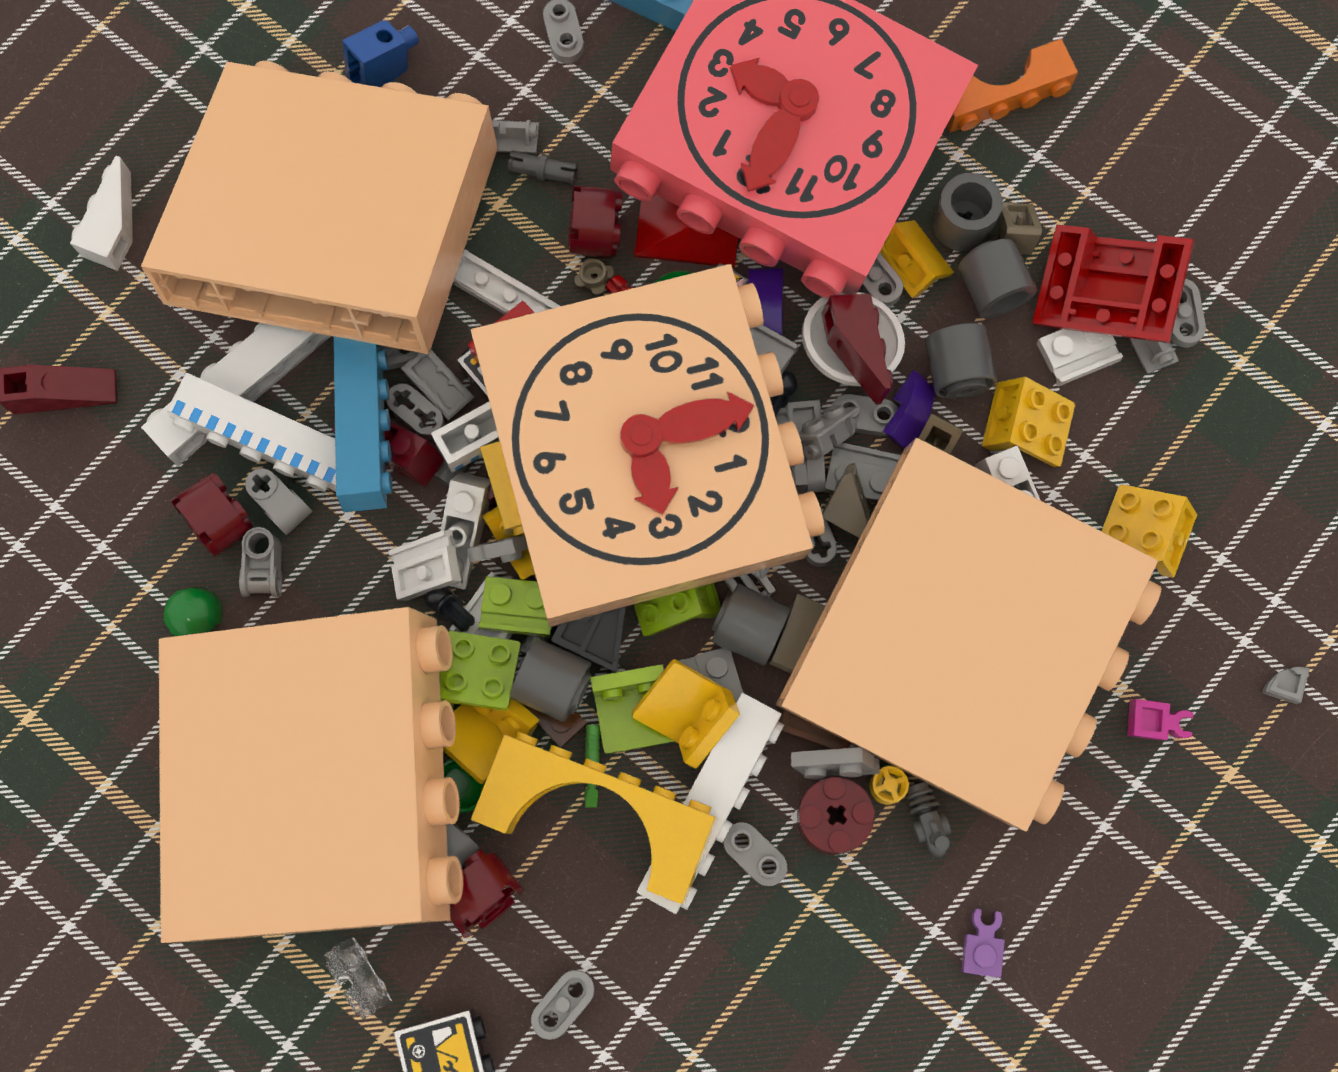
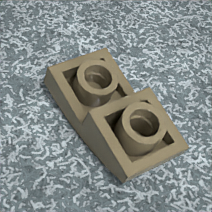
M797 594L792 600V608L784 628L777 639L769 663L789 673H792L825 605L800 594Z

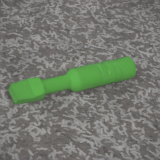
M586 725L585 759L587 758L599 763L600 726ZM587 784L584 794L585 808H597L598 790L595 784Z

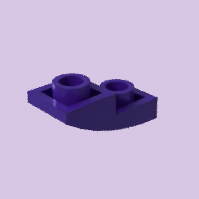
M783 269L749 270L748 284L753 283L757 290L763 313V326L782 336L784 316Z
M911 372L893 398L900 407L882 431L902 450L915 438H919L929 419L935 398L934 388L918 372Z

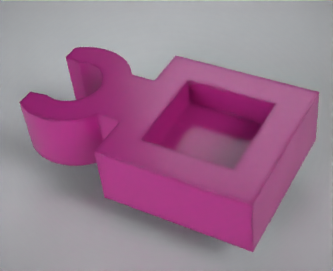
M1140 699L1130 700L1127 736L1163 741L1168 740L1169 733L1172 737L1178 739L1192 737V732L1183 731L1179 726L1181 718H1193V713L1182 710L1170 714L1169 703Z

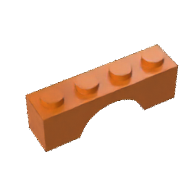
M1062 39L1031 49L1024 66V75L1011 84L991 85L980 81L973 75L946 125L949 133L959 129L961 131L970 130L981 121L992 118V120L1000 119L1011 110L1019 107L1027 109L1036 105L1041 99L1049 96L1057 98L1070 91L1078 71Z

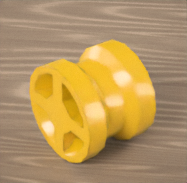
M894 766L881 768L880 774H874L869 783L870 794L874 800L884 805H892L903 799L909 788L908 777L904 771Z

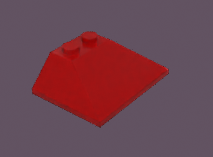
M654 194L651 201H641L634 257L718 266L719 263L723 265L731 264L732 268H735L738 237L719 227H716L713 234H704L690 228L677 216L679 206Z
M1056 224L1032 324L1170 343L1194 239L1158 235L1156 243L1096 237L1092 230L1086 227Z

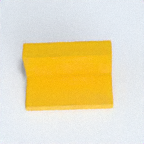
M915 220L895 223L880 250V254L901 278L903 287L912 298L919 297L937 279L950 277L954 273Z

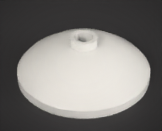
M822 297L810 308L803 323L802 341L806 354L814 366L830 379L850 386H860L827 344L821 313L828 299ZM872 297L873 307H877L879 311L878 330L880 338H883L886 344V367L893 373L904 354L905 338L903 329L895 314L884 303Z

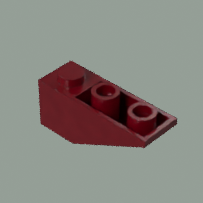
M871 294L830 295L821 313L827 344L876 405L881 404L892 389L893 376L891 370L886 367L885 340L880 338L878 330L879 311L877 307H873Z
M23 365L0 368V404L13 415L117 404L116 370L49 365Z
M390 422V431H385V441L389 440L391 462H386V466L398 474L426 487L443 462V456L426 439ZM334 426L333 429L331 430L334 434H335V426Z

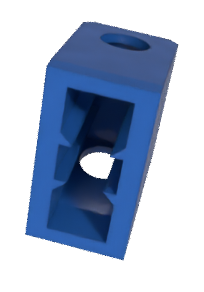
M382 20L344 39L343 52L346 77L353 83L382 87L386 83L393 82L408 68L407 50L419 43L414 29L406 26L397 31L388 21Z

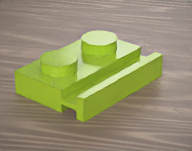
M486 576L481 605V619L478 628L483 631L551 638L552 626L549 627L538 583L536 581Z

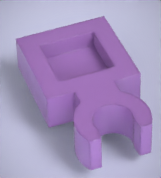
M974 909L971 921L976 928V935L965 934L961 972L1001 978L1005 940L994 938V932L1002 924L1001 912H993V921L987 926L981 921V909Z

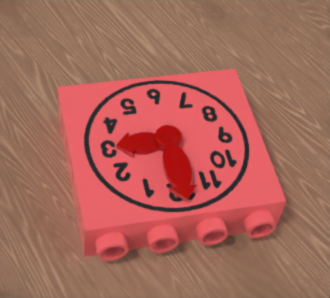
M694 0L612 142L610 170L617 174L614 179L616 185L631 197L648 202L656 194L679 206L677 216L690 228L704 234H713L716 227H719L741 239L739 249L751 260L768 267L776 266L778 261L781 260L804 272L801 281L815 294L829 299L830 295H841V293L846 295L857 294L978 65L855 0Z

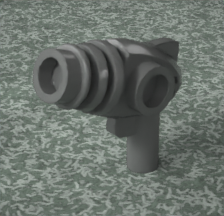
M927 782L913 785L908 788L909 796L907 799L914 800L909 803V808H914L910 811V816L918 815L917 821L912 822L915 837L919 844L926 843L931 854L942 858L950 845V841L946 837L951 834L948 819L945 813L938 814L937 810H935L941 805L939 802H934L937 800L935 796H928L933 793V790L929 788Z

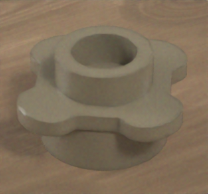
M589 258L584 261L579 269V274L575 276V284L579 288L585 287L592 290L594 295H601L605 292L607 281L614 276V269L610 265L605 266L598 259ZM596 274L598 276L596 279H592V275Z

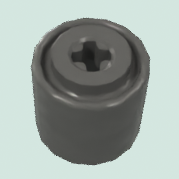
M977 173L957 175L946 183L933 216V229L936 237L944 246L954 251L968 252L988 241L1002 211L1003 198L998 186L991 179Z
M999 239L983 243L971 250L958 265L961 278L981 318H995L1007 314L1027 303L1037 293V286L1015 241L1011 239Z
M978 323L953 325L935 331L926 337L925 346L934 392L938 397L952 400L967 399L983 394L995 386L997 375L988 331L985 325Z
M737 584L733 592H728L711 631L715 633L712 643L765 667L792 607L744 585Z
M536 638L517 673L510 692V699L561 722H565L570 714H575L587 690L592 674H589L591 662Z

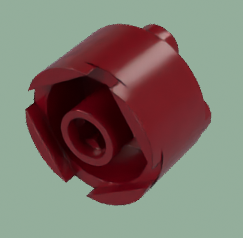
M573 185L571 201L574 202L570 211L568 254L606 258L616 256L621 233V224H618V217L622 207V191H615L614 188Z
M213 472L209 476L206 475L170 501L179 514L182 513L187 522L186 524L215 558L243 538L246 532L254 526L247 518L248 514L236 499L232 500L223 482Z
M831 777L817 782L804 794L798 805L797 824L801 837L812 849L822 854L840 855L859 847L868 838L873 828L875 810L868 794L861 786L845 778ZM838 808L842 812L840 818L843 824L836 822L831 825L827 821L830 817L827 809L834 811Z
M479 850L464 862L466 868L462 870V896L458 903L450 904L451 922L464 938L474 935L470 928L478 924L483 930L504 914L515 903L511 897L514 892L519 895L523 893V887L496 853L486 855L482 850Z

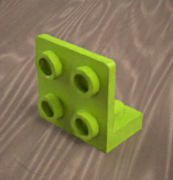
M714 583L634 604L642 634L645 637L655 635L693 618H714L721 609Z
M449 631L452 644V663L449 670L440 671L439 674L441 701H448L452 709L454 704H463L507 711L520 653V642Z
M663 664L591 677L605 754L675 742L635 720L632 716L633 709L664 671Z

